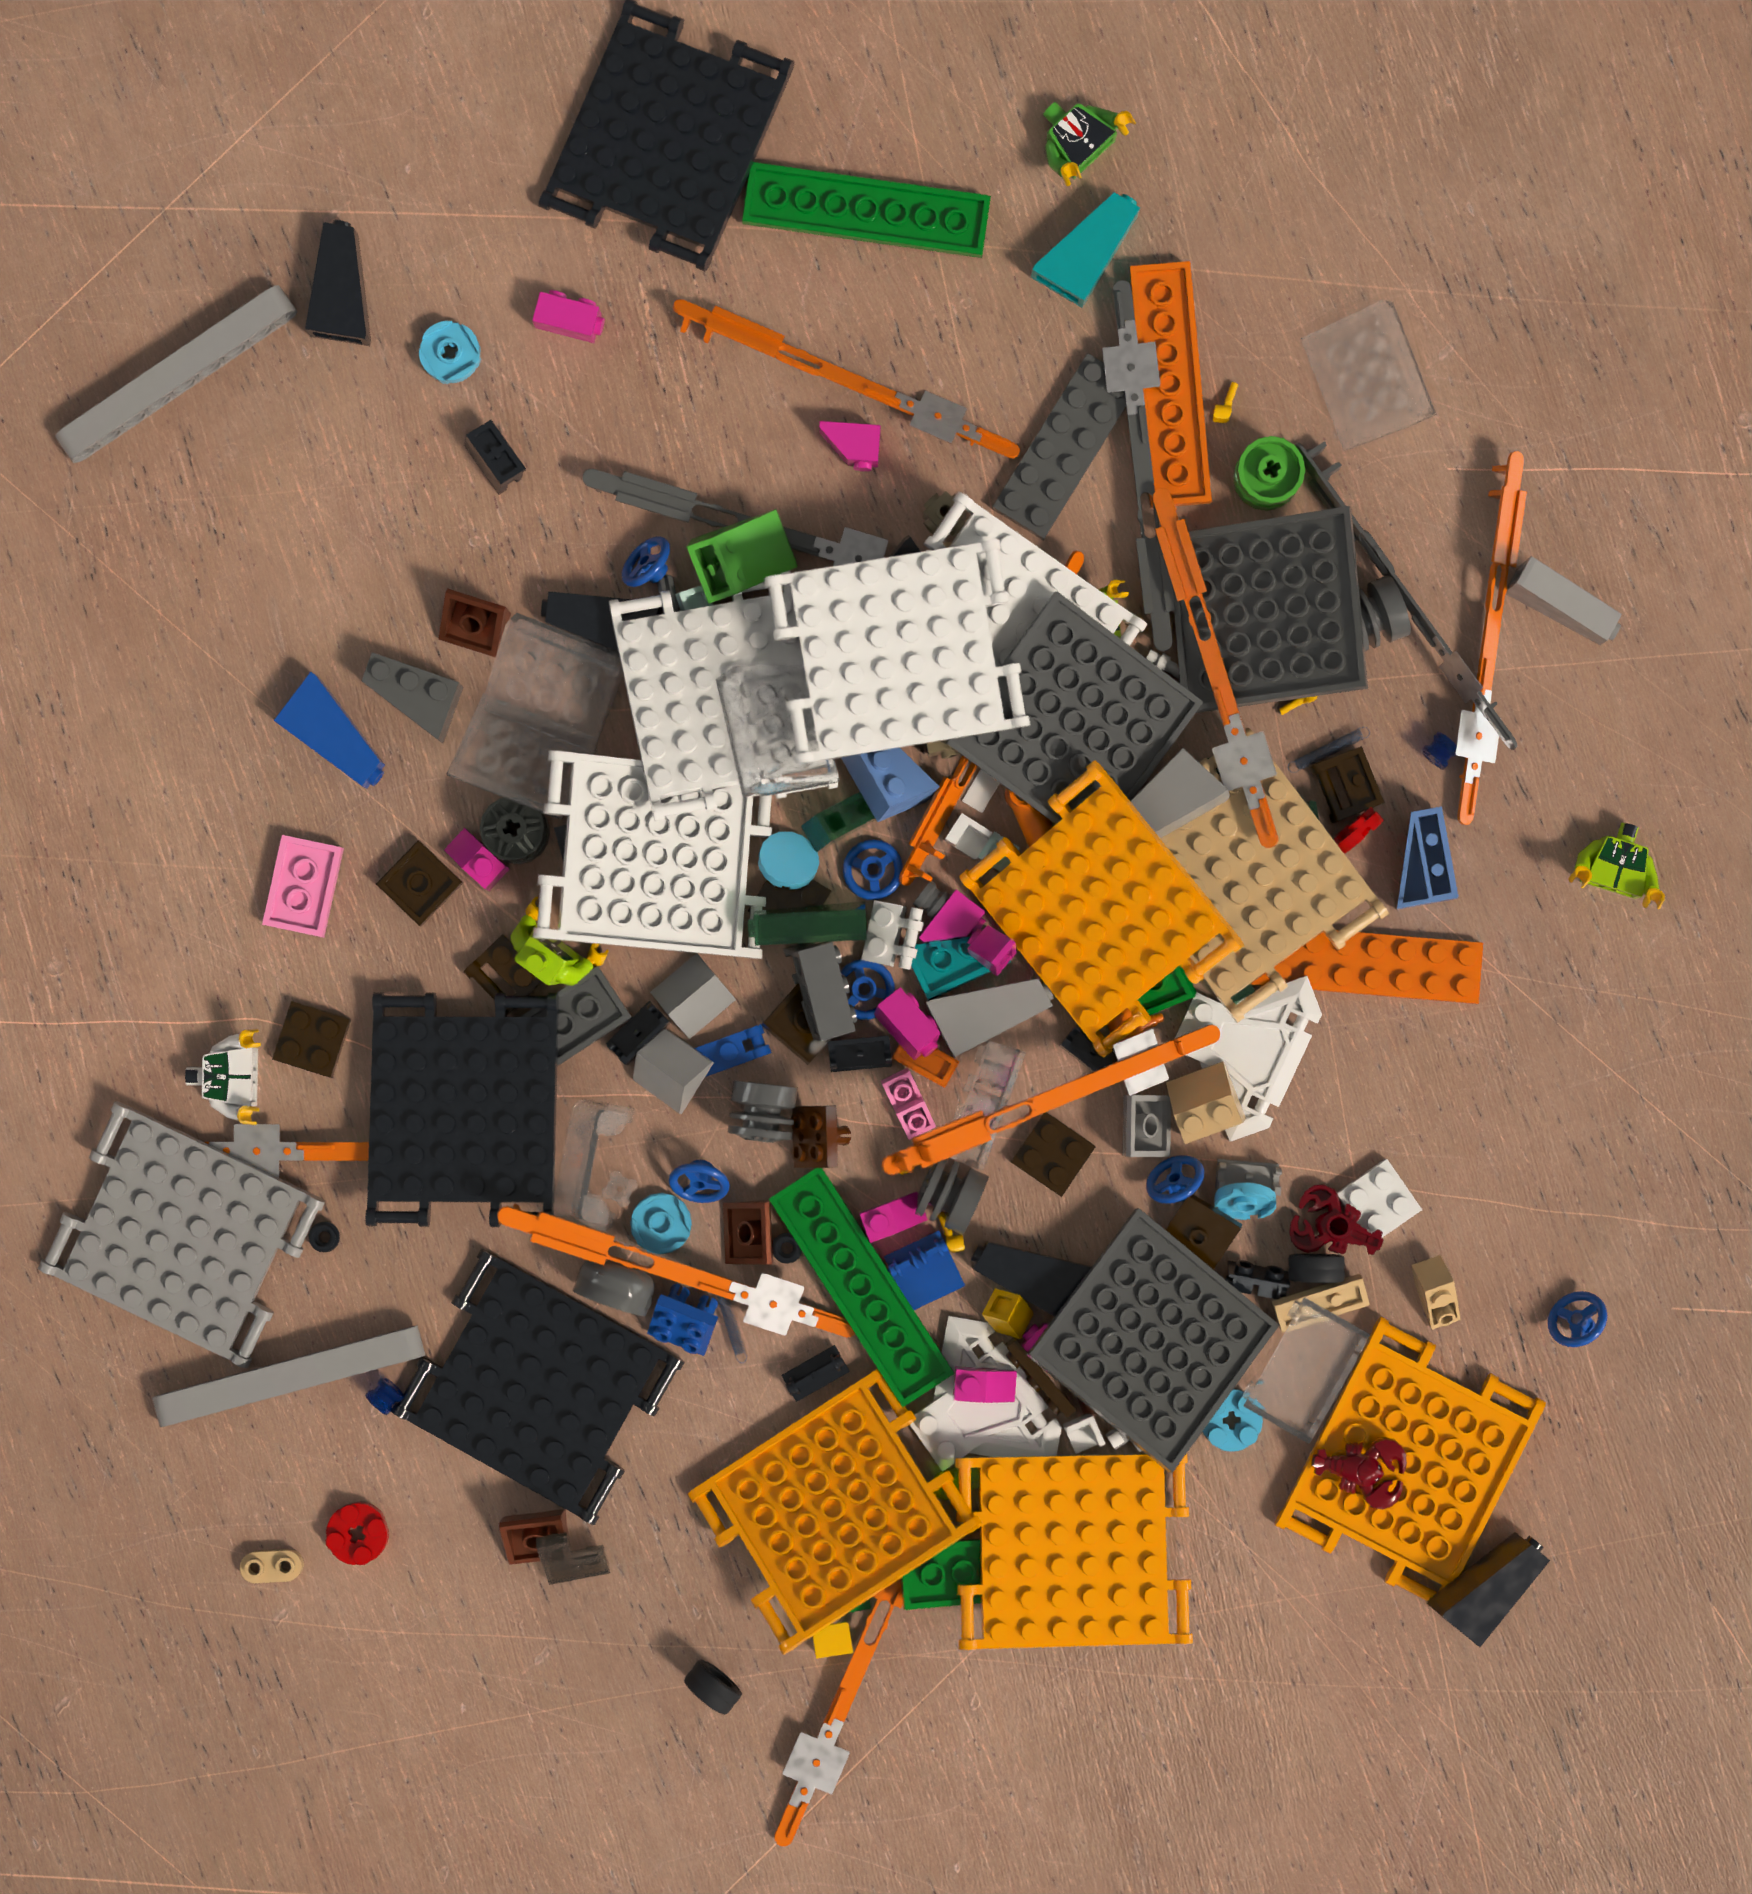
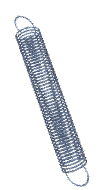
M1358 730L1352 731L1350 734L1348 733L1332 743L1330 742L1328 745L1326 744L1310 752L1311 754L1308 753L1306 756L1304 755L1292 762L1297 763L1296 765H1298L1299 770L1301 768L1304 769L1305 765L1308 767L1322 760L1323 757L1330 756L1332 751L1337 753L1345 749V746L1349 747L1352 743L1359 742L1361 735L1358 738L1354 736L1351 741L1345 742V737L1346 739L1348 736L1350 738L1353 733L1357 735L1359 732ZM1342 740L1343 743L1341 744V746L1340 744L1337 746L1336 743Z
M718 1296L717 1299L720 1302L718 1304L721 1305L719 1307L728 1329L727 1332H729L728 1335L735 1356L740 1354L739 1352L745 1353L746 1351L743 1350L745 1348L742 1347L744 1345L735 1341L738 1339L734 1338L733 1336L735 1335L732 1334L735 1331L734 1329L740 1330L737 1329L739 1328L736 1326L738 1325L737 1323L729 1320L732 1319L728 1317L731 1315L726 1313L729 1310L726 1308L728 1307L727 1305L731 1306L728 1304L730 1302Z

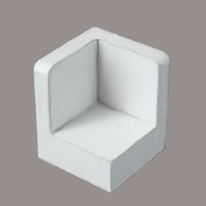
M961 813L945 838V842L975 860L993 832Z
M1092 1414L1082 1415L1063 1424L1075 1454L1097 1444L1099 1446L1105 1445Z

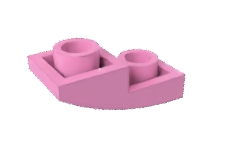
M908 1068L881 1080L908 1140L936 1127Z

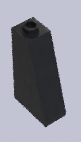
M333 220V224L323 222L305 330L310 337L370 346L371 335L359 235L354 227H351V224L346 221Z
M548 591V599L542 600L541 618H546L545 622L551 628L619 654L609 601L618 599L619 602L633 599ZM660 607L621 614L622 621L659 615Z
M987 1241L985 1246L979 1244L971 1258V1261L975 1263L972 1267L973 1270L1009 1291L1021 1295L1023 1299L1054 1317L1092 1267Z
M1514 1532L1427 1601V1604L1477 1646L1481 1647L1550 1560L1541 1553L1544 1547L1530 1535L1525 1540Z

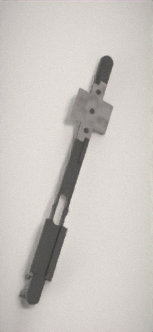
M1120 280L1113 287L1119 346L1102 349L1108 393L1125 391L1138 504L1137 518L1140 522L1142 537L1136 538L1144 614L1151 615L1154 646L1159 651H1166L1172 645L1169 612L1175 611L1173 587L1157 534L1153 538H1147L1144 534L1140 500L1142 494L1148 493L1152 496L1153 501V494L1155 492L1143 389L1160 387L1155 342L1138 344L1131 285L1127 281ZM1153 502L1155 527L1159 528V518Z
M1322 442L1313 449H1305L1300 443L1294 444L1303 456L1305 469L1313 478L1309 481V485L1327 509L1346 507L1328 481L1330 476L1342 467V464L1336 462L1321 472L1312 459L1322 453L1327 446L1326 442ZM1352 514L1354 542L1358 541L1370 560L1376 565L1383 576L1389 575L1397 584L1406 608L1412 615L1411 619L1431 647H1435L1444 662L1439 668L1465 703L1472 699L1504 744L1511 750L1517 748L1516 739L1493 709L1497 702H1493L1490 705L1480 691L1483 687L1458 652L1450 650L1395 574L1394 567L1371 534L1363 530Z
M588 469L583 474L584 484L596 489V492L602 493L604 491L617 495L615 501L689 523L690 518L707 523L712 527L723 528L728 526L695 516L692 509L697 505L733 515L738 519V522L752 518L724 509L720 505H711L696 500L697 493L626 471H624L622 477L596 469ZM784 527L792 549L834 561L833 566L886 558L884 554L888 540L845 527L840 543H836Z

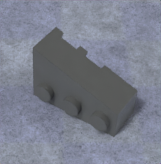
M372 652L362 682L444 744L463 686L457 681Z
M814 939L783 948L785 957L792 956L796 973L792 974L794 984L799 983L804 1000L801 1004L813 1039L824 1041L856 1031L854 1023L857 1022V1016L854 1007L848 1003L846 993H849V985L845 975H841L839 963L842 962V958L837 945L834 946L832 941Z

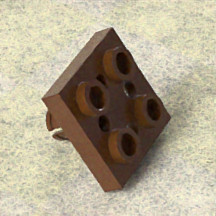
M836 1105L796 1106L792 1108L791 1119L794 1120V1124L791 1125L793 1129L792 1158L794 1160V1168H838L837 1145L846 1146L851 1140V1137H840V1134H851L848 1126L837 1127Z

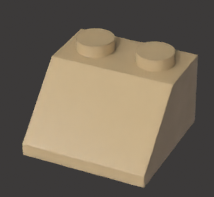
M1224 1061L1166 1082L1173 1114L1185 1144L1242 1124L1246 1119Z

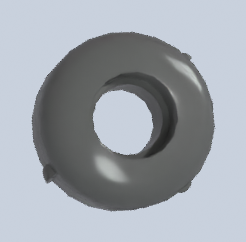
M606 1259L604 1265L586 1260L580 1268L573 1292L620 1311L638 1316H646L652 1304L655 1285L653 1279L645 1271L628 1268L621 1263Z

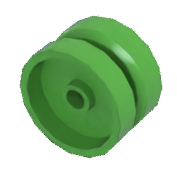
M1269 436L1257 439L1246 447L1235 465L1233 481L1237 494L1243 502L1254 509L1269 511L1281 508L1291 501L1303 483L1305 474L1303 456L1294 444L1284 438ZM1264 471H1270L1273 474V478H1271L1270 474L1266 476Z

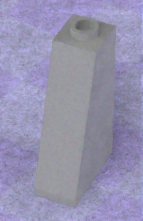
M1532 556L1517 568L1507 587L1506 595L1599 645H1602L1608 639L1612 641L1621 628V624L1617 623L1622 615L1621 613Z
M1183 748L1138 793L1131 803L1158 837L1162 838L1222 804L1230 795L1228 789Z
M1039 979L933 999L926 1002V1005L936 1021L953 1057H956L1052 1007L1053 1005L1050 1000L1055 997L1045 983L1041 984Z

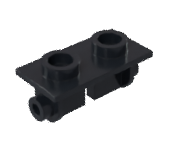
M1228 1260V1275H1226L1225 1280L1239 1292L1251 1294L1254 1284L1259 1285L1257 1296L1273 1299L1286 1297L1287 1288H1290L1288 1271H1284L1277 1266L1262 1267L1253 1265L1245 1260H1238L1236 1262Z
M833 1345L781 1376L786 1383L785 1385L789 1393L798 1402L850 1371L838 1349Z

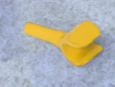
M1231 382L1224 405H1214L1213 422L1227 423L1232 412V401L1238 388L1237 383Z
M1318 696L1294 699L1279 708V711L1284 715L1299 705L1315 701Z
M944 1211L940 1212L938 1219L945 1232L948 1250L952 1253L964 1251L963 1235L953 1236L952 1230L945 1227L946 1216Z

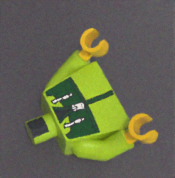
M1621 823L1617 838L1612 836L1601 837L1600 840H1593L1580 851L1576 859L1574 871L1568 878V881L1571 883L1576 877L1579 878L1582 883V889L1588 884L1633 899L1641 898L1645 894L1642 901V906L1648 908L1652 900L1657 904V909H1660L1665 900L1664 893L1659 889V881L1653 858L1648 855L1649 849L1634 843L1639 827L1628 823Z
M535 897L525 910L526 915L521 918L511 934L512 945L517 951L514 960L549 986L556 984L573 986L583 979L593 969V966H601L609 950L607 949L604 953H598L596 950L599 944L593 943L587 958H583L560 940L533 938L534 928H537L536 921H538L539 910L535 905L538 897Z

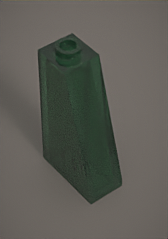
M866 902L754 911L753 919H748L749 938H755V946L867 940Z

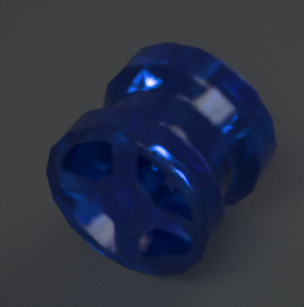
M1437 732L1433 736V742L1430 745H1425L1421 749L1422 754L1441 770L1448 766V760L1451 757L1457 756L1455 755L1456 744L1441 732Z
M384 1376L378 1380V1386L374 1390H369L365 1394L368 1401L385 1415L392 1411V1406L395 1402H401L404 1398L403 1392Z

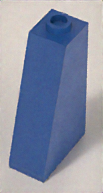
M310 672L274 721L362 787L367 789L370 785L375 786L384 775V771H382L385 766L384 762L324 682Z

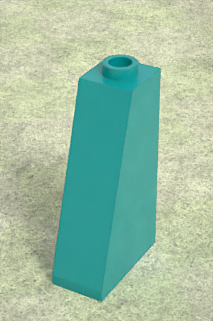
M1114 192L1034 265L1030 278L1083 308L1138 217L1140 207L1137 206V202L1126 194H1121L1120 196Z

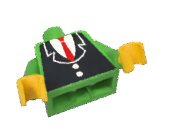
M1057 102L1052 103L1043 114L1053 125L1047 132V142L1045 145L1049 167L1063 178L1066 186L1071 185L1070 177L1073 180L1077 177L1081 179V173L1115 142L1117 136L1115 129H1119L1123 136L1129 134L1125 125L1128 123L1136 124L1132 114L1129 111L1116 113L1090 105L1084 107L1079 103L1066 113Z

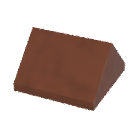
M447 588L438 640L496 658L511 613L505 606Z
M771 1202L723 1203L725 1264H772Z
M566 1509L504 1516L499 1522V1530L509 1565L570 1558Z

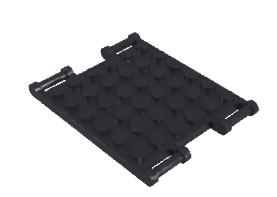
M625 0L622 14L546 190L540 196L539 207L545 210H550L551 208L584 221L586 226L594 229L598 226L605 209L657 229L649 243L650 251L655 253L664 252L696 265V269L705 272L711 263L794 68V61L788 58L782 60L750 48L746 42L741 40L736 41L730 60L722 59L678 42L684 26L683 18L673 16L672 18L640 6L636 0ZM634 17L668 29V33L665 37L633 25L631 22ZM743 59H747L776 70L779 74L775 79L743 67L741 63ZM560 191L593 204V207L590 210L556 198L557 193ZM670 234L701 246L703 251L697 253L666 240L667 235Z
M374 992L372 997L373 1032L366 1226H377L378 1223L418 1224L419 1227H429L431 1202L490 1203V1227L501 1226L497 1215L498 1211L502 1208V1203H543L542 1212L554 1216L558 993H548L547 996H507L506 993H496L495 1017H436L437 996L435 992H426L425 995H384V992ZM385 1008H425V1016H385ZM507 1008H547L548 1015L547 1017H507ZM379 1202H419V1211H379ZM528 1212L534 1215L538 1214V1212Z
M481 1249L477 1255L479 1260L459 1295L454 1296L451 1302L459 1309L472 1314L443 1367L425 1357H420L416 1373L399 1403L394 1404L391 1412L579 1516L585 1522L595 1525L599 1519L597 1514L617 1478L621 1479L625 1472L622 1467L604 1457L633 1405L649 1415L656 1416L660 1409L658 1407L660 1400L677 1370L682 1369L685 1361L496 1255ZM489 1265L497 1268V1271L480 1302L476 1305L470 1299ZM660 1359L667 1364L646 1400L639 1396ZM431 1373L437 1379L418 1413H416L410 1407L427 1376ZM598 1468L606 1471V1474L586 1508L580 1505L579 1502Z

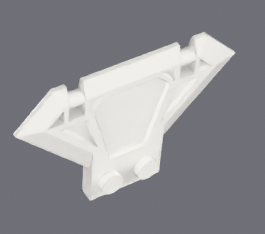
M1307 975L1287 982V988L1281 992L1277 990L1244 1014L1245 1018L1236 1023L1222 1003L1197 992L1178 1029L1175 1038L1207 1025H1215L1220 1030V1038L1217 1042L1186 1055L1200 1061L1202 1069L1224 1061L1246 1117L1242 1124L1225 1130L1230 1142L1270 1127L1273 1118L1265 1115L1270 1103L1277 1107L1280 1106L1312 1037L1311 1034L1304 1032L1309 1020L1318 1024L1322 1013ZM1245 998L1240 999V1000H1237V1001H1235L1234 1003L1237 1005L1239 1002H1241V1001L1244 1000ZM1290 1012L1297 1014L1293 1026L1286 1023ZM1252 1095L1259 1098L1254 1109L1247 1106Z
M948 1316L942 1354L954 1372L955 1366L1017 1371L1015 1402L979 1403L954 1401L955 1374L936 1385L933 1402L914 1414L916 1420L910 1426L942 1472L955 1463V1458H963L968 1453L989 1457L1057 1456L1062 1426L1056 1418L1047 1422L1041 1413L1048 1406L1039 1393L1025 1379L1027 1376L1021 1367L1017 1369L1006 1357L1005 1354L1009 1350L1004 1343L1001 1342L997 1346L992 1344L988 1337L995 1330L988 1322ZM976 1345H979L984 1352V1355L979 1358L972 1350ZM1029 1421H1032L1038 1429L1032 1434L1025 1426Z

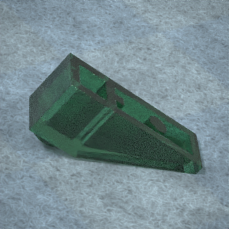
M858 792L817 813L801 827L815 852H818L876 819L861 792Z

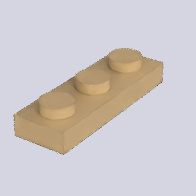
M1360 1273L1344 1278L1342 1282L1328 1283L1272 1301L1279 1329L1282 1333L1370 1305Z

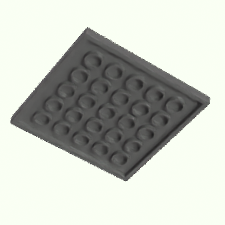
M1350 506L1188 531L1207 589L1202 595L1207 610L1211 614L1215 637L1237 707L1368 689L1353 520ZM1173 588L1180 684L1203 701L1196 713L1218 710L1193 627L1189 623V614L1185 601H1177ZM1195 596L1190 599V607L1200 639L1206 641L1210 638L1211 633L1200 598Z
M1055 591L1001 665L1020 663L1021 673H1019L1025 715L1029 716L1030 726L948 739L945 743L1046 818L1057 824L1062 820V817L1050 807L1048 799L1055 793H1061L1087 770L1086 766L1093 760L1097 761L1131 802L1200 708L1203 701L1058 591ZM1006 676L997 677L1004 720L1012 719L1013 713ZM1094 780L1067 804L1074 810L1100 788L1101 785L1097 780Z
M1137 1208L1026 1355L1166 1471L1173 1473L1278 1328L1279 1324L1140 1208Z

